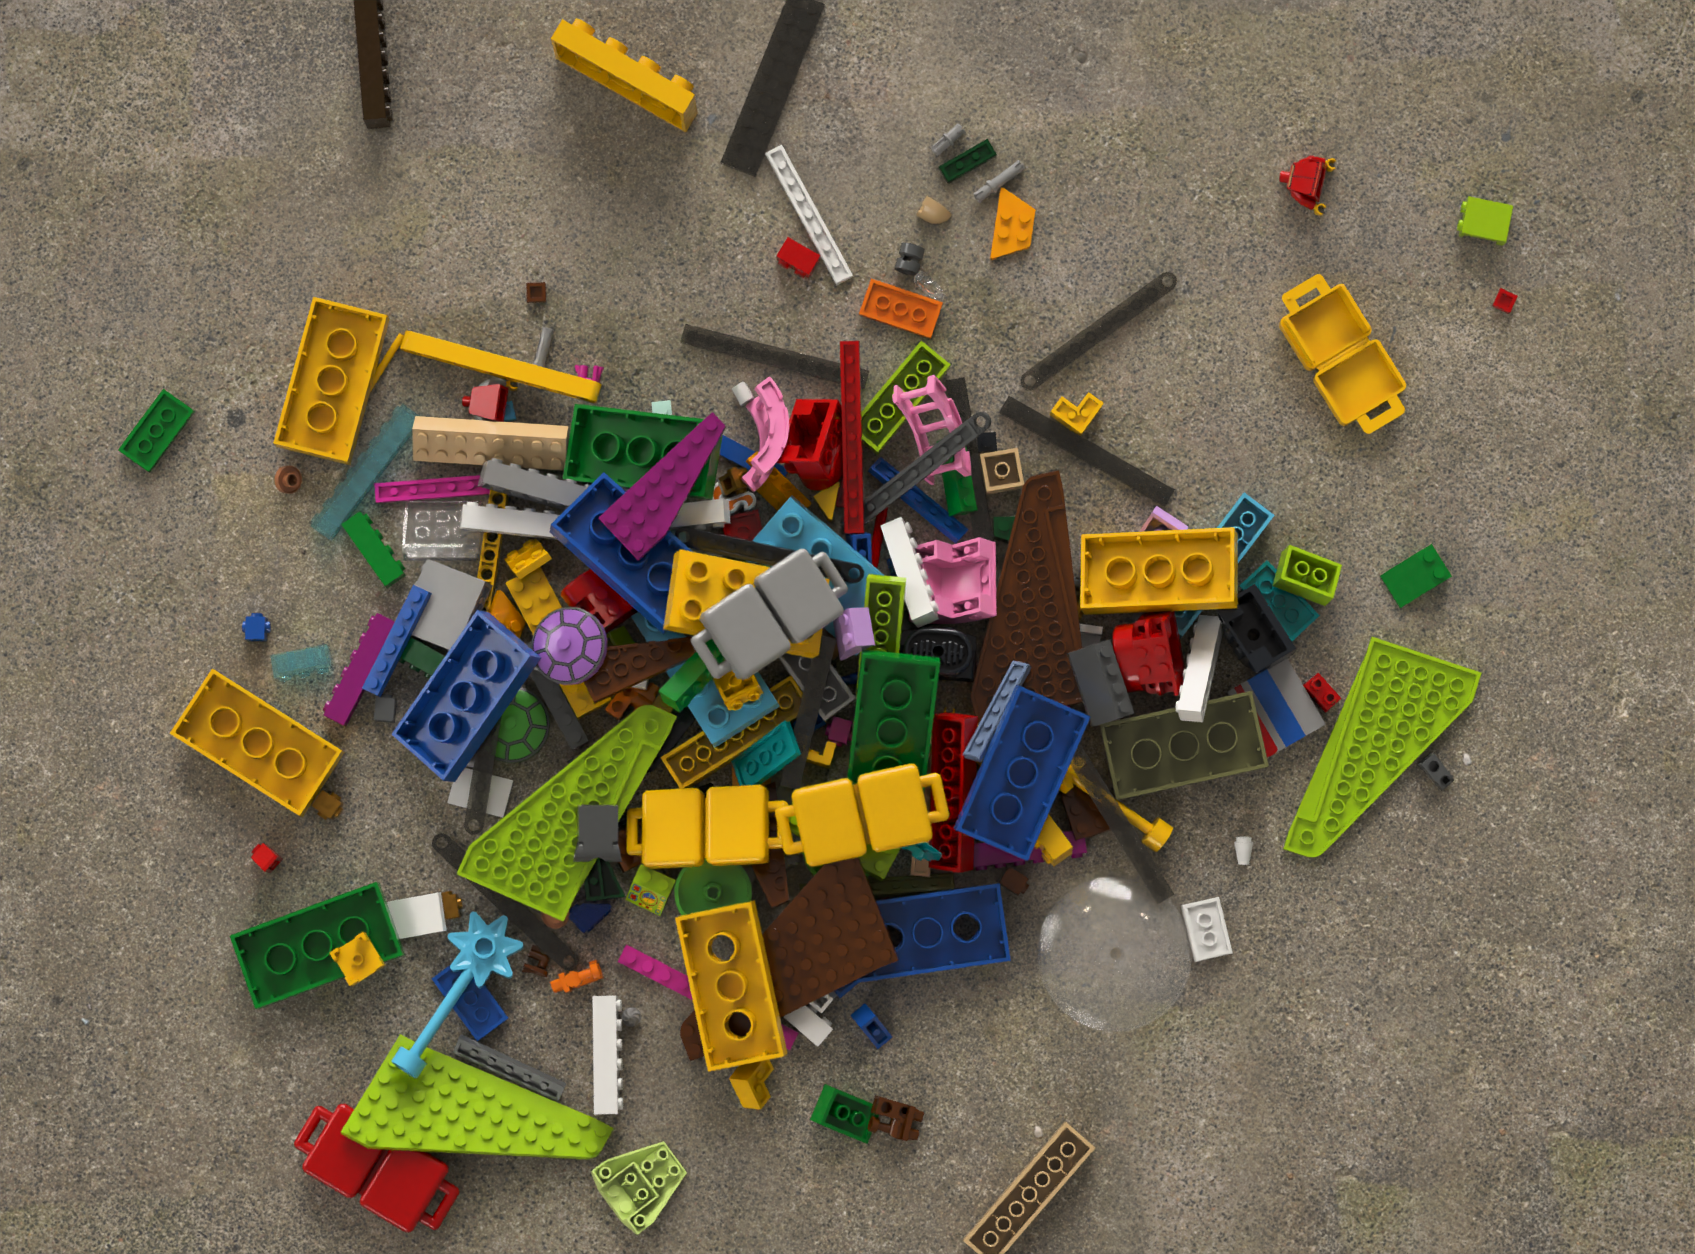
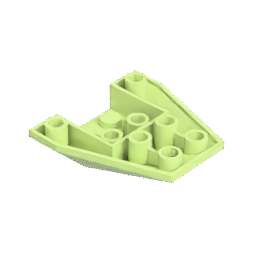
M664 1141L607 1159L591 1171L600 1194L620 1221L636 1235L655 1221L687 1173Z

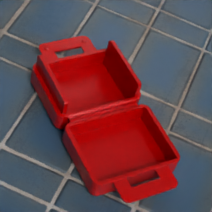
M348 1104L338 1105L334 1113L322 1106H316L294 1141L295 1148L308 1155L302 1165V1169L306 1174L347 1198H354L359 1193L362 1195L360 1205L406 1233L414 1231L419 1222L432 1230L439 1229L460 1193L457 1186L445 1180L449 1172L447 1163L425 1151L368 1149L342 1135L341 1131L355 1109ZM320 1120H323L327 1124L313 1145L308 1141ZM440 1190L445 1193V1196L432 1216L425 1211L437 1191Z

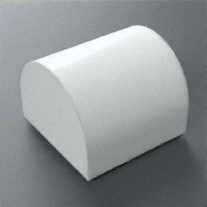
M741 382L732 388L741 406L755 399L745 382Z

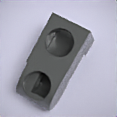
M1429 753L1417 763L1418 767L1426 773L1441 791L1454 781L1451 774L1434 753Z

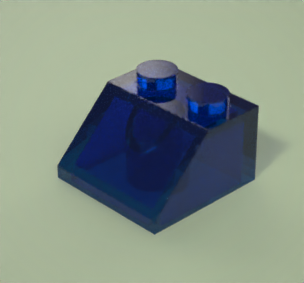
M576 904L570 909L568 918L583 934L587 935L615 908L610 904Z

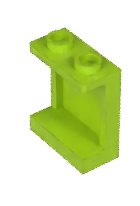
M1468 196L1466 201H1462L1460 212L1463 213L1462 220L1459 219L1457 224L1459 237L1466 235L1495 241L1496 245L1503 246L1507 241L1513 205Z

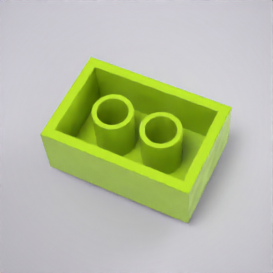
M1289 545L1281 552L1273 586L1326 606L1334 598L1342 565Z

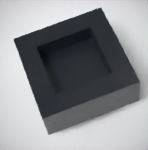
M985 432L977 437L978 453L997 451L996 432Z

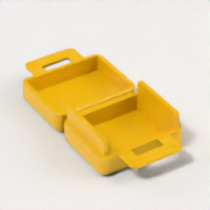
M1317 274L1282 295V301L1290 313L1280 320L1279 328L1304 368L1308 371L1318 369L1319 372L1314 376L1313 382L1340 425L1347 426L1357 420L1363 431L1370 434L1405 412V407L1397 395L1405 390L1406 382L1381 342L1377 339L1369 340L1368 337L1372 331L1371 326L1344 284H1338L1330 289L1323 276ZM1317 288L1321 295L1299 307L1296 299ZM1386 402L1389 403L1390 409L1372 420L1369 419L1367 413Z
M911 763L862 774L858 777V784L854 785L850 779L843 778L795 789L791 796L793 805L779 807L775 811L783 851L787 855L804 852L806 863L811 867L863 856L867 851L866 845L868 844L872 845L874 851L882 852L930 841L933 836L931 824L946 821L949 818L941 776L938 773L920 776L918 767ZM931 786L936 811L928 812L923 787ZM796 816L801 841L793 842L788 817Z
M762 785L710 787L706 792V798L704 793L697 788L647 790L642 795V807L630 808L627 811L626 852L631 856L642 855V864L649 869L700 867L704 863V858L713 866L768 863L769 849H783L778 825L777 837L769 838V813L775 812L779 807L788 806V803L784 800L769 801V791ZM638 819H642V844H638Z

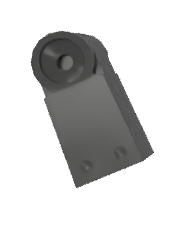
M578 805V842L573 862H589L597 857L606 862H622L618 846V805Z

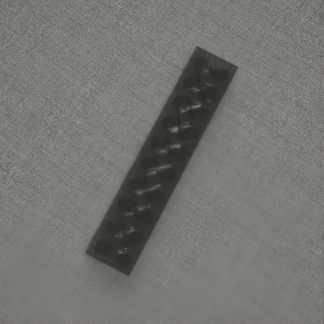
M816 0L785 1L721 159V164L751 176H757L824 10V3Z

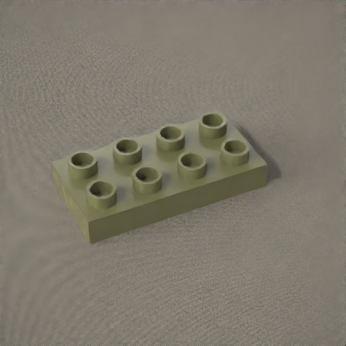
M1252 691L1208 700L1203 722L1181 721L1176 708L1100 724L1116 800L1269 767Z

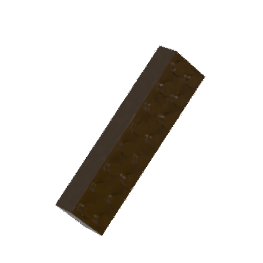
M353 0L363 121L367 129L390 127V121H393V113L388 104L392 102L391 92L387 84H390V76L385 67L389 66L388 55L384 49L387 48V39L382 30L386 29L385 18H383L381 11H384L383 0Z

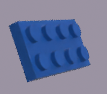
M449 965L432 978L444 997H446L462 971L452 972ZM474 977L453 1007L476 1041H479L509 1019L485 985L483 988H477Z

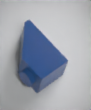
M867 532L845 533L846 542L872 564L871 534Z
M865 1003L850 1015L877 1049L892 1038V1035Z

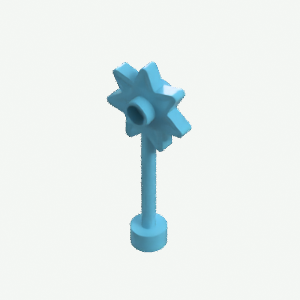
M471 912L468 932L448 934V940L460 951L450 965L451 971H462V973L410 1051L400 1047L391 1060L402 1071L416 1079L427 1064L420 1056L473 977L477 988H483L492 972L507 979L513 977L507 958L523 950L524 945L519 940L506 937L507 916L503 915L487 925L476 912Z

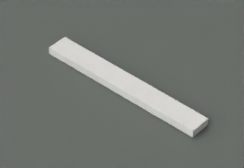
M780 145L766 152L765 155L819 255H821L836 286L852 278L853 274L783 146Z

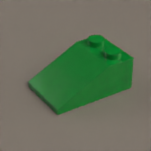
M1431 544L1383 573L1380 577L1399 608L1445 582L1452 575Z
M825 1084L810 1120L868 1144L872 1132L868 1131L869 1120L871 1116L879 1117V1115L871 1113L872 1103Z

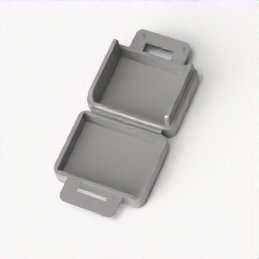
M805 549L796 550L754 579L755 587L751 584L740 587L700 615L699 620L705 629L694 635L691 643L714 678L718 679L731 670L738 679L749 678L788 652L791 647L790 642L797 644L804 641L843 614L844 609L838 598L847 593L848 587L825 552H819L811 557ZM821 566L834 588L831 589L818 567ZM711 638L725 658V661L718 664L705 644Z

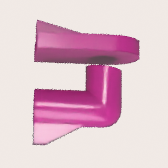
M575 365L578 377L600 383L604 367L594 365L593 377L587 378L588 366Z

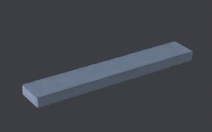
M1012 661L963 753L964 758L982 762L1015 685L1017 684L1022 687L1031 670L1030 664Z

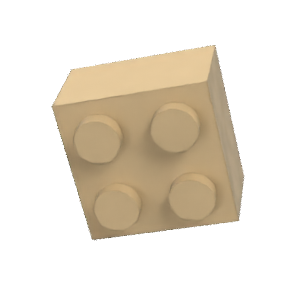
M1018 448L980 454L979 460L986 495L1023 488L1024 480Z

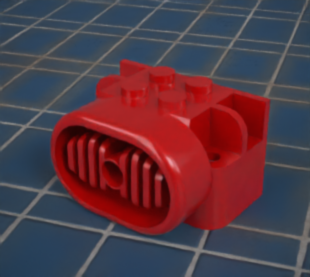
M796 399L789 420L787 443L777 463H784L786 471L791 474H797L803 485L811 490L820 491L828 489L836 484L843 474L842 410L838 399Z
M591 569L579 575L561 591V597L568 607L581 608L594 615L602 624L606 634L638 612Z
M1147 612L1142 614L1135 623L1117 625L1113 631V650L1127 693L1146 691L1160 696L1167 692H1174V696H1178L1180 685L1184 683L1183 671L1185 664L1175 612Z

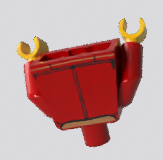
M1308 156L1299 160V162L1293 163L1290 172L1281 171L1279 181L1287 183V189L1290 191L1291 197L1300 205L1310 210L1314 209V213L1318 216L1323 215V213L1318 211V207L1320 206L1325 209L1326 205L1323 203L1317 205L1316 202H1319L1326 171L1331 172L1335 169L1329 163L1334 164L1336 160L1330 158L1326 161L1325 158Z

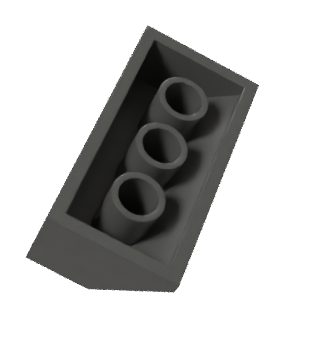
M1110 640L1097 642L1067 653L1086 713L1090 716L1089 722L1091 727L1134 713Z

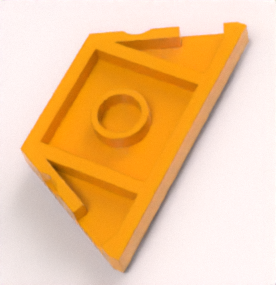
M1003 187L1000 188L990 260L1013 254L1019 250L1028 249L1031 245L1036 210Z
M496 590L489 613L520 639L526 621L504 592Z

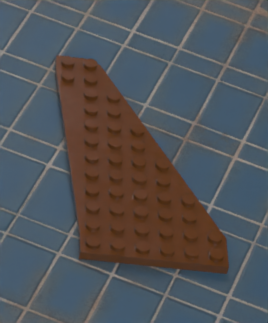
M1059 470L1032 476L1024 483L996 591V616L989 619L971 691V700L975 716H978V725L1012 661L1030 664L1031 670L1022 687L1065 706L1083 702L1067 653L1081 649L1082 641L1064 491Z
M859 857L824 864L762 934L780 1018L880 967L899 960ZM694 1010L683 1022L680 1029V1036L690 1061L705 1056ZM733 1012L728 1021L731 1032L737 1036H746L751 1028L750 1019L742 1012Z

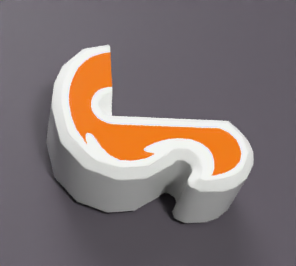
M718 482L715 484L712 500L724 499ZM749 491L726 499L729 501L730 516L736 514L741 507H744V512L752 511L756 506V497Z

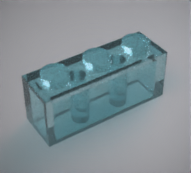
M328 644L270 655L274 678L280 679V682L289 681L292 676L299 675V678L309 677L312 672H318V674L328 673L329 669L333 668L330 646Z

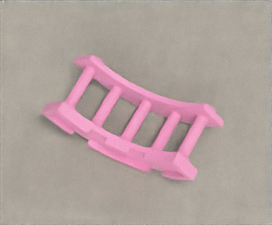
M935 375L927 377L926 387L904 392L898 385H895L894 394L892 395L894 404L902 411L912 429L919 456L933 447L929 446L926 436L927 432L947 428L949 433H951L962 424L952 398H947L945 394L946 388ZM929 395L934 400V402L915 407L910 399ZM934 409L941 411L945 420L923 426L918 415L919 413ZM964 447L954 455V462L941 465L924 480L930 485H934V475L952 470H957L964 477L970 476L971 461L969 451L966 452Z
M770 376L755 387L754 390L759 396L745 406L752 415L759 434V452L750 462L753 465L752 468L741 478L753 493L764 484L771 474L774 465L779 460L786 446L789 434L788 410L784 405L781 391Z

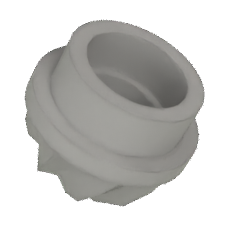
M629 1007L623 1011L622 1021L625 1025L634 1027L640 1023L641 1013L638 1009Z

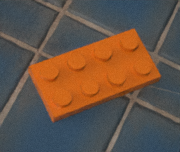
M871 278L859 315L931 339L943 302Z

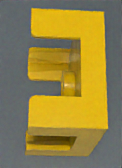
M799 733L797 743L801 755L795 759L830 769L836 743L827 741L822 756L819 755L820 752L809 749V751H805L808 736Z
M365 932L355 936V939L330 952L331 957L338 963L344 973L345 980L352 987L386 966Z

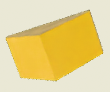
M840 482L813 496L814 501L829 522H832Z

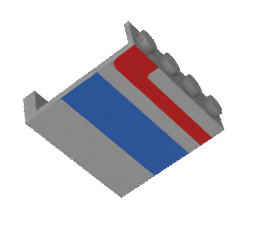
M1288 659L1283 660L1270 669L1268 668L1225 693L1226 696L1252 691L1267 758L1326 725Z

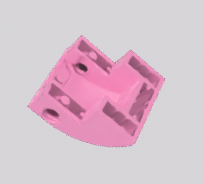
M978 537L954 545L939 540L918 545L916 552L922 557L923 564H921V567L925 569L929 578L926 580L927 585L930 584L934 593L932 599L936 601L939 607V611H937L939 619L929 624L966 623L996 616V542ZM909 613V621L913 622Z

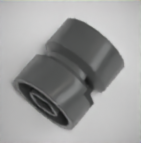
M901 243L899 250L901 257L897 258L894 269L903 274L918 276L920 269L919 261L922 260L925 249L912 243Z

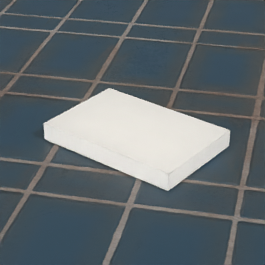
M465 768L456 782H453L447 803L503 818L514 781Z
M441 892L387 902L399 939L447 931Z
M1219 897L1181 905L1194 962L1233 953Z

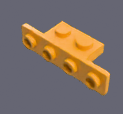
M756 451L746 460L751 467L753 465L750 462L759 451ZM775 467L764 484L756 490L777 511L792 495L806 508L812 504Z

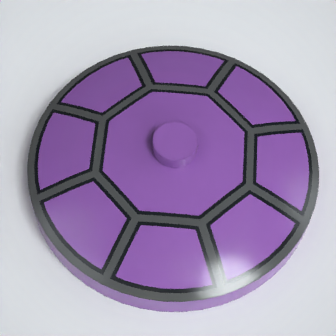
M564 607L549 613L539 623L532 638L531 649L541 657L536 667L547 679L562 685H575L591 678L603 664L607 653V636L600 621L591 613L576 607Z

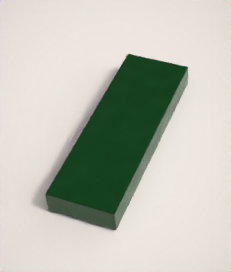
M986 139L939 166V170L949 184L993 159L997 154L989 140Z

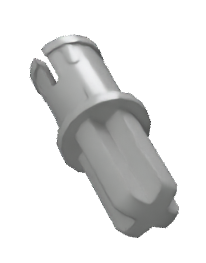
M957 123L947 134L944 133L943 137L931 147L932 152L938 156L950 145L953 146V142L965 133L964 129L961 130L963 127Z

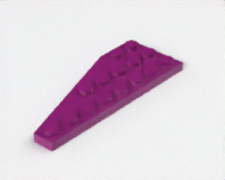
M713 412L598 518L638 561L667 535L684 501H686L700 476V472L704 465H706L711 452L726 429V426Z

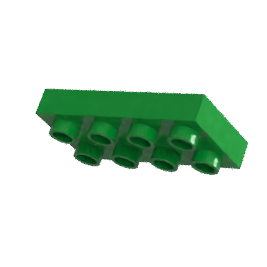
M575 404L563 479H571L579 484L591 485L604 472L622 489L629 490L704 419ZM723 434L711 452L688 497L713 499Z
M862 649L847 778L852 781L853 785L858 784V777L862 774L911 763L918 767L920 776L927 775L940 658Z
M380 882L368 884L230 935L255 1009L267 1007L345 978L344 973L338 963L333 960L330 952L347 944L362 932L367 934L384 963L405 956Z

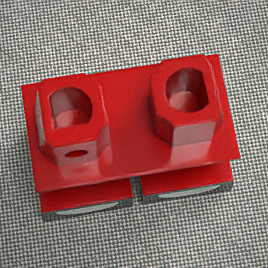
M1319 672L1303 684L1310 698H1316L1314 702L1324 713L1341 700V697Z

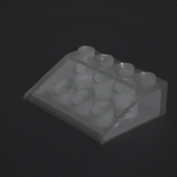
M405 501L402 536L403 560L480 561L482 532L461 530L460 521L463 504L467 505V502H476L478 506H482V501Z

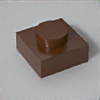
M526 283L527 303H546V283Z

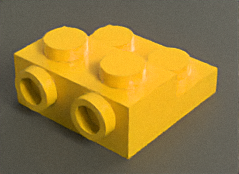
M530 539L519 550L509 552L504 560L511 572L520 580L552 558L537 539Z
M731 670L722 677L713 679L729 711L739 710L745 702L749 700L756 701L763 694L754 674L749 678L741 680L736 678Z

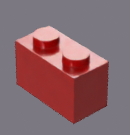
M787 237L776 256V260L779 261L778 264L783 268L788 269L790 267L795 270L794 273L797 276L810 278L821 260V255Z

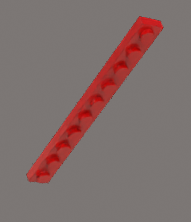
M840 341L845 533H865L860 341Z

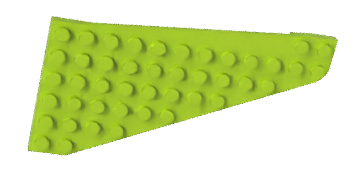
M1371 637L1365 657L1290 826L1283 850L1308 858H1314L1323 854L1473 702L1482 673Z
M653 705L638 707L471 843L456 874L564 922L574 898L597 860L595 858L589 862H573L578 842V805H618L619 822L668 737L677 716Z
M400 1034L343 1127L341 1134L368 1149L592 1159L601 1153L614 1128L596 1118L428 1047L420 1056L427 1064L416 1079L391 1062L400 1047L410 1051L415 1043Z

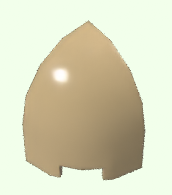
M928 196L924 199L923 205L916 215L931 224H941L952 216L944 206Z

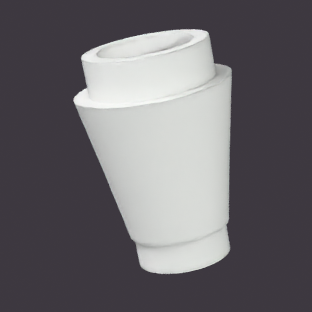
M1236 837L1234 844L1238 864L1249 865L1253 847L1251 837Z

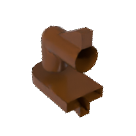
M532 945L528 957L539 961L537 967L525 963L522 972L547 977L548 972L543 969H546L549 957L543 954L535 945Z

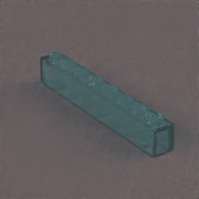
M403 403L400 407L397 406L391 414L393 417L390 421L384 422L381 426V433L378 437L374 436L368 444L370 446L369 449L359 455L356 466L354 468L351 467L345 475L347 478L344 482H340L335 487V494L332 498H327L323 503L322 507L324 508L320 514L316 513L312 518L311 527L332 542L343 527L341 524L350 518L374 486V483L377 482L413 434L412 428L415 416L419 415Z

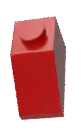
M265 843L262 845L258 844L252 850L253 855L250 857L263 871L270 874L283 860L280 855Z

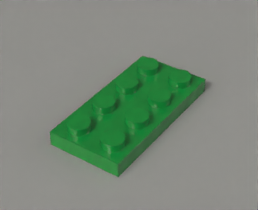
M163 389L118 451L150 473L195 411Z

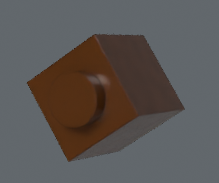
M1010 866L999 881L1000 885L1017 896L1020 893L1024 894L1029 887L1027 883L1029 879Z

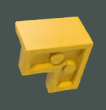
M1089 392L1078 407L1061 396L1051 410L1050 416L1081 437L1104 403Z
M770 1060L739 1065L730 1076L729 1080L742 1107L761 1110L770 1099V1093L764 1083L774 1070Z

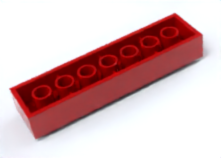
M949 712L934 714L931 774L938 773L941 776L949 818L946 821L931 824L933 836L929 841V845L941 852L942 856L939 860L929 861L928 868L958 873L974 870V838L955 830L954 826L976 777L977 761L964 758L963 753L978 727V716ZM932 789L930 794V812L936 811Z

